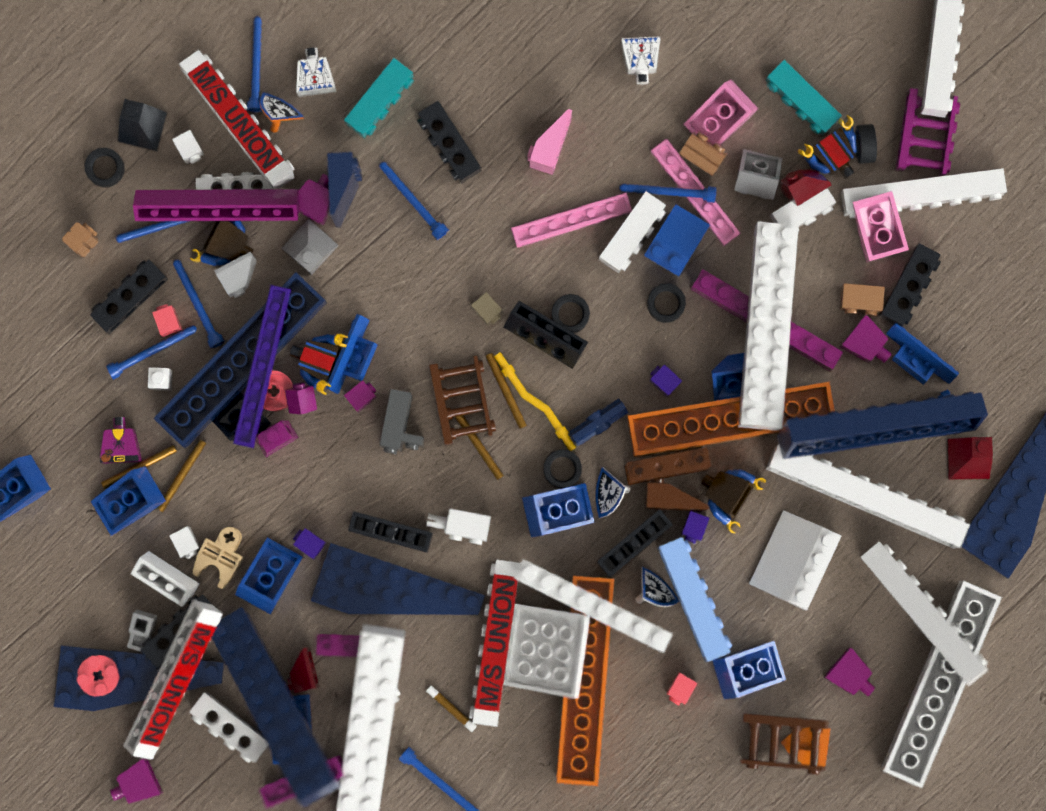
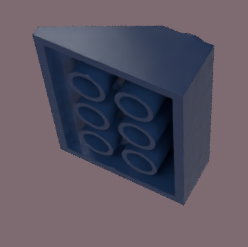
M352 152L327 153L330 216L336 228L341 227L359 188V181H362V169H360L359 161L357 158H354Z

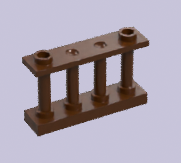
M473 356L474 364L444 370L443 368H438V364L429 365L445 446L453 445V440L459 436L488 431L490 438L493 437L492 432L496 431L494 419L490 420L483 388L481 372H484L483 361H478L477 356ZM471 372L477 373V384L452 389L442 388L441 380H445V377ZM478 391L481 393L482 403L455 409L446 408L445 400H448V397ZM484 411L486 423L458 429L450 428L449 420L452 417Z
M705 447L627 462L624 467L628 485L650 482L651 479H666L707 471L708 468H711L708 448Z
M744 714L743 722H748L749 727H751L749 759H741L740 764H746V768L758 769V765L805 769L808 774H820V771L826 770V766L818 765L820 733H822L823 729H828L829 720ZM761 724H769V728H771L769 761L757 760L758 734ZM782 725L790 726L789 730H791L789 763L777 762L779 729H781ZM802 727L810 728V732H812L810 765L798 764L799 734L802 731Z

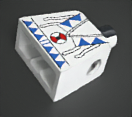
M660 37L622 38L621 40L627 73L636 74V82L639 85L649 83L648 73H656Z
M317 48L305 49L306 59L299 60L297 66L296 91L298 96L336 92L326 57L318 58Z

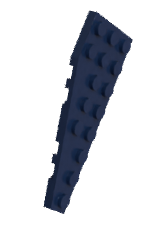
M1046 413L969 524L961 548L1006 579L1011 576L1032 544L1046 493Z
M330 543L311 601L347 614L479 615L485 595Z
M62 645L54 707L98 711L143 701L146 699L160 668L157 670L143 654ZM91 656H107L114 660L120 676L118 685L112 692L104 696H91L85 693L77 682V673L81 663ZM201 660L186 691L222 683L225 662ZM101 670L94 672V680H103L104 676L101 675Z

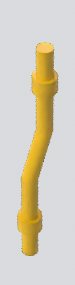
M501 352L496 354L494 357L503 369L501 372L505 377L509 378L521 398L544 412L556 430L555 434L557 437L562 439L569 451L575 449L576 446L569 437L568 430L565 426L561 425L551 408L528 393L514 373L515 369L513 366L508 364Z

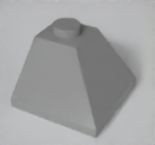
M308 219L281 249L309 274L313 275L339 245Z
M251 252L214 270L229 297L234 296V298L243 295L245 293L244 290L249 287L257 262Z

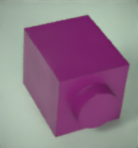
M363 380L344 395L358 413L377 398L374 394L376 389L370 382L366 384Z
M300 382L293 384L292 388L285 390L290 414L302 415L317 410L313 386Z

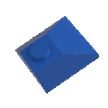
M744 353L728 355L711 371L714 401L741 397Z

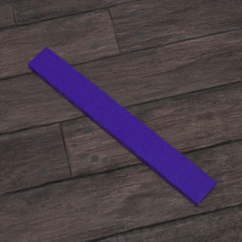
M270 285L233 441L235 445L254 449L291 289Z

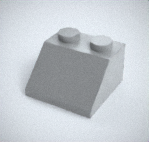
M743 149L734 191L774 200L780 178L782 158Z

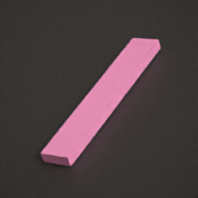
M667 138L650 151L678 188L704 190L703 184ZM686 197L701 218L710 224L709 228L723 246L740 235L738 229L716 201L715 203H707V200H703V198Z
M623 193L515 226L511 230L516 246L519 248L632 212L627 193Z

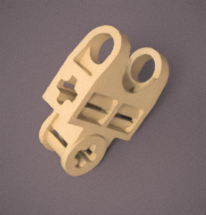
M226 527L220 532L216 542L206 538L196 557L193 575L198 577L203 569H206L209 565H214L220 572V581L217 587L223 590L235 576L244 559V556L236 553L242 541L241 532L237 528ZM233 532L235 540L228 542L226 535Z

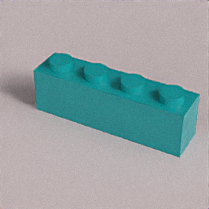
M393 58L344 119L345 124L362 138L372 135L376 129L375 124L379 119L382 121L388 115V108L392 104L395 105L400 100V93L404 88L408 89L414 82L412 79L414 77L413 72Z
M785 60L767 76V87L772 92H777L782 96L781 100L788 107L792 106L796 110V115L801 120H806L810 124L811 130L817 135L820 133L824 136L841 118L842 115Z

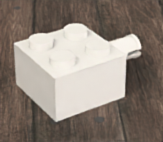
M450 509L449 516L447 515V517L428 515L429 520H435L436 522L427 521L426 527L444 529V532L449 535V539L462 541V538L470 539V543L482 545V541L487 542L491 521L490 516Z

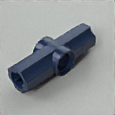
M618 398L602 410L599 409L588 416L583 423L569 431V434L576 445L580 446L593 436H598L610 428L611 424L629 412Z

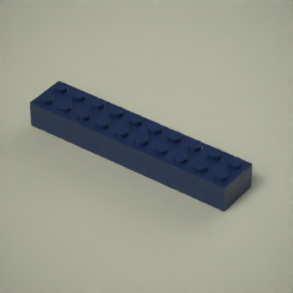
M297 272L282 286L291 289L276 355L327 304L326 300ZM266 303L153 418L182 447L187 448L247 386Z
M966 392L960 396L950 394L943 398L935 399V397H930L919 402L910 400L898 405L897 403H890L885 407L870 406L864 410L854 408L843 413L834 411L823 416L813 414L802 419L793 417L786 421L777 438L783 459L976 431L988 416L981 392Z
M241 607L222 618L216 626L212 639L298 803L305 808L341 785L249 613Z

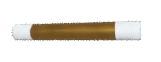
M432 685L427 689L426 692L468 730L473 732L477 726Z

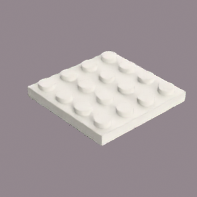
M515 604L503 685L578 698L590 616Z

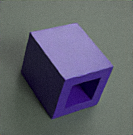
M665 364L661 368L657 366L650 373L652 376L650 382L666 397L682 382Z
M689 511L681 535L685 536L684 540L696 544V541H702L709 517Z
M306 528L303 531L299 530L293 538L295 540L293 545L312 559L318 556L326 544L325 541Z

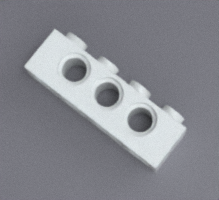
M243 172L241 176L223 173L221 177L204 174L201 175V178H196V190H213V187L217 184L222 185V189H233V186L237 183L243 184L242 189H253V185L256 182L263 183L262 189H272V187L262 174L253 175V172Z
M204 692L190 710V713L193 715L191 718L199 725L204 723L209 727L207 731L216 738L218 736L222 737L225 740L224 744L231 750L236 748L240 751V757L248 763L250 761L255 763L268 747L261 733L208 692ZM211 710L216 711L218 714V719L215 722L208 719V713ZM226 723H231L234 726V732L231 735L224 731ZM242 736L250 738L251 742L248 747L241 745L240 739Z

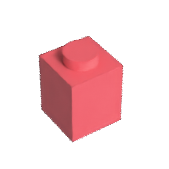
M164 304L157 307V311L152 312L162 337L182 331L173 306Z
M678 673L666 693L670 695L668 700L678 706L680 703L686 704L698 683Z

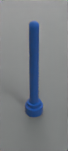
M258 16L254 18L252 87L251 97L247 101V111L262 112L259 104L262 20Z
M381 162L379 165L380 169L430 225V230L435 239L439 240L449 231L445 224L437 222L387 163Z
M621 184L619 187L622 192H648L649 194L696 197L707 200V203H715L717 187L711 186L704 188V190Z
M161 221L116 236V241L121 243L188 221Z
M174 260L173 265L208 334L207 343L210 349L224 344L225 340L222 334L215 331L181 261Z
M192 325L120 363L112 362L106 365V368L114 380L120 377V374L126 368L194 334L197 328Z
M410 747L399 757L398 760L404 765L411 764L466 811H479L416 758L415 751Z

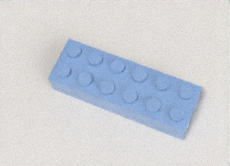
M679 538L658 547L657 549L704 661L709 662L730 653L729 648L732 645L728 636H723L721 629L724 626L720 617H715L713 609H716L712 598H707L705 590L708 588L704 579H700L697 571L700 569L695 559L692 560L689 552L692 550L688 540L684 541L683 538Z

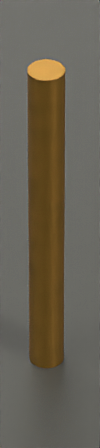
M493 353L486 355L485 357L519 429L526 427L524 418Z
M463 415L455 417L462 428L470 426ZM475 433L467 435L497 480L501 479L504 475Z
M199 439L163 496L166 501L156 509L164 512L207 443Z
M172 445L102 481L101 484L104 489H107L131 470L145 466L147 468L176 453L177 450Z

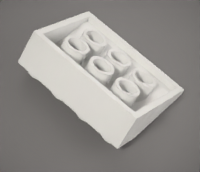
M783 510L749 584L800 609L807 610L841 535Z

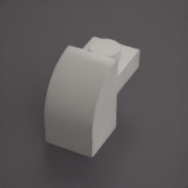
M138 609L133 613L128 631L130 632L128 648L141 651L143 648L141 644L149 637L152 638L153 632L156 629L157 615Z

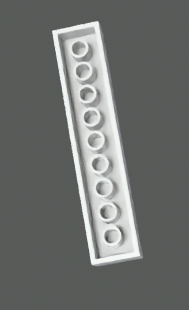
M759 221L755 225L738 427L774 431L782 429L799 225Z
M779 444L774 447L766 466L768 471L953 549L961 547L969 524L965 523L966 519L960 516L946 515L947 511L941 508L927 507L928 503L922 500H910L907 494L900 491L891 492L888 486L881 483L872 484L870 479L863 475L853 476L851 471L844 467L834 468L832 463L825 459L816 460L813 459V455L783 459Z
M959 581L946 612L945 620L949 624L953 622L961 631L958 635L962 640L965 638L969 640L974 646L972 652L977 656L1002 597L968 582ZM934 644L880 769L920 788L923 787L966 684Z
M370 625L363 626L343 763L345 777L341 778L337 811H379L405 636L404 630Z

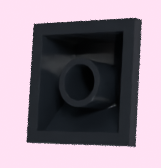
M124 99L119 119L118 142L157 152L167 112L144 103Z
M241 392L212 421L230 441H234L244 395ZM263 414L257 435L265 431L271 424Z

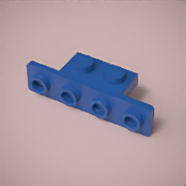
M357 314L352 321L348 338L343 342L346 347H342L340 355L335 361L332 374L327 380L331 387L326 386V389L336 394H339L346 376L359 381L364 379L378 344L362 338L369 323V319Z
M895 323L887 331L886 335L901 346L891 360L924 385L933 372L947 384H950L958 376L959 372L899 324Z

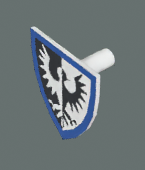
M604 467L601 468L596 485V508L599 518L613 513L620 505L624 494L630 492L629 485H623Z
M641 567L642 593L635 598L638 604L647 601L656 606L670 607L680 602L666 582L650 570Z

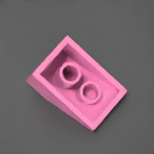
M729 80L684 125L691 133L697 134L701 132L708 137L707 141L711 144L718 143L721 145L758 110V107L732 80Z
M568 109L536 141L535 146H530L527 155V161H530V168L553 175L571 121L572 110Z
M892 191L852 202L866 263L909 250Z

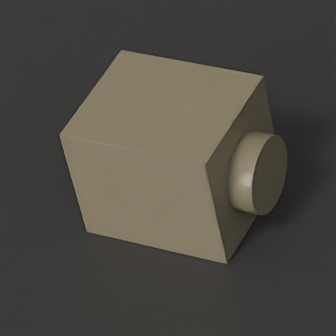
M487 292L471 305V308L487 326L490 323L494 325L502 318L500 315L503 313L502 309Z

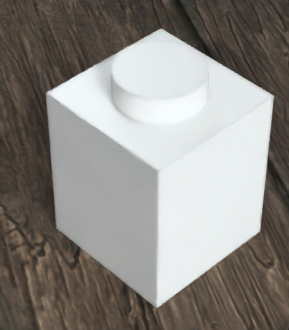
M191 130L172 139L186 164L189 162L191 164L196 163L201 159L200 156L204 155Z
M149 367L148 388L151 390L172 391L173 371L169 368Z
M187 526L169 535L180 558L186 557L190 559L198 555L197 551L201 547L191 527Z

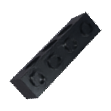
M439 101L418 113V124L423 131L426 129L430 134L428 137L433 147L437 146L441 151L438 155L444 164L448 163L451 170L449 172L455 181L459 180L462 184L482 171L481 166ZM436 122L443 125V128L439 131L432 129V125ZM446 139H451L454 142L453 146L449 148L444 147L442 144ZM456 156H462L465 160L462 164L458 165L453 162V159Z
M920 243L915 247L879 317L892 324L908 325L913 316L910 313L913 306L917 307L922 299V296H920L922 289H927L932 280L929 278L931 272H936L941 263L938 260L941 254ZM917 264L925 266L926 271L924 274L916 270ZM907 282H914L916 291H910L907 288ZM899 299L906 301V309L899 308L897 304Z
M150 260L142 261L136 267L137 271L132 276L130 274L121 281L122 285L117 290L116 288L112 289L107 294V299L103 303L99 302L92 308L93 312L90 316L109 335L168 280ZM141 277H147V284L140 287L138 280ZM132 291V298L127 301L124 300V293ZM114 304L117 305V312L109 314V307Z
M518 301L510 312L503 327L571 369L574 368L588 344V341L521 301Z
M659 509L596 563L610 578L673 524Z
M353 511L348 529L349 532L425 553L429 552L433 537L432 532Z
M203 594L200 597L194 596L188 602L189 606L184 611L180 609L172 616L174 620L169 625L164 623L157 630L159 634L153 639L149 637L141 644L143 646L141 649L142 654L157 670L162 666L176 637L173 633V628L177 625L181 626L192 601L195 600L212 605ZM161 639H166L169 642V647L162 650L158 648L157 643Z

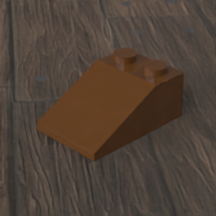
M651 479L650 483L646 484L645 509L704 512L709 510L707 504L669 483H664L663 479Z

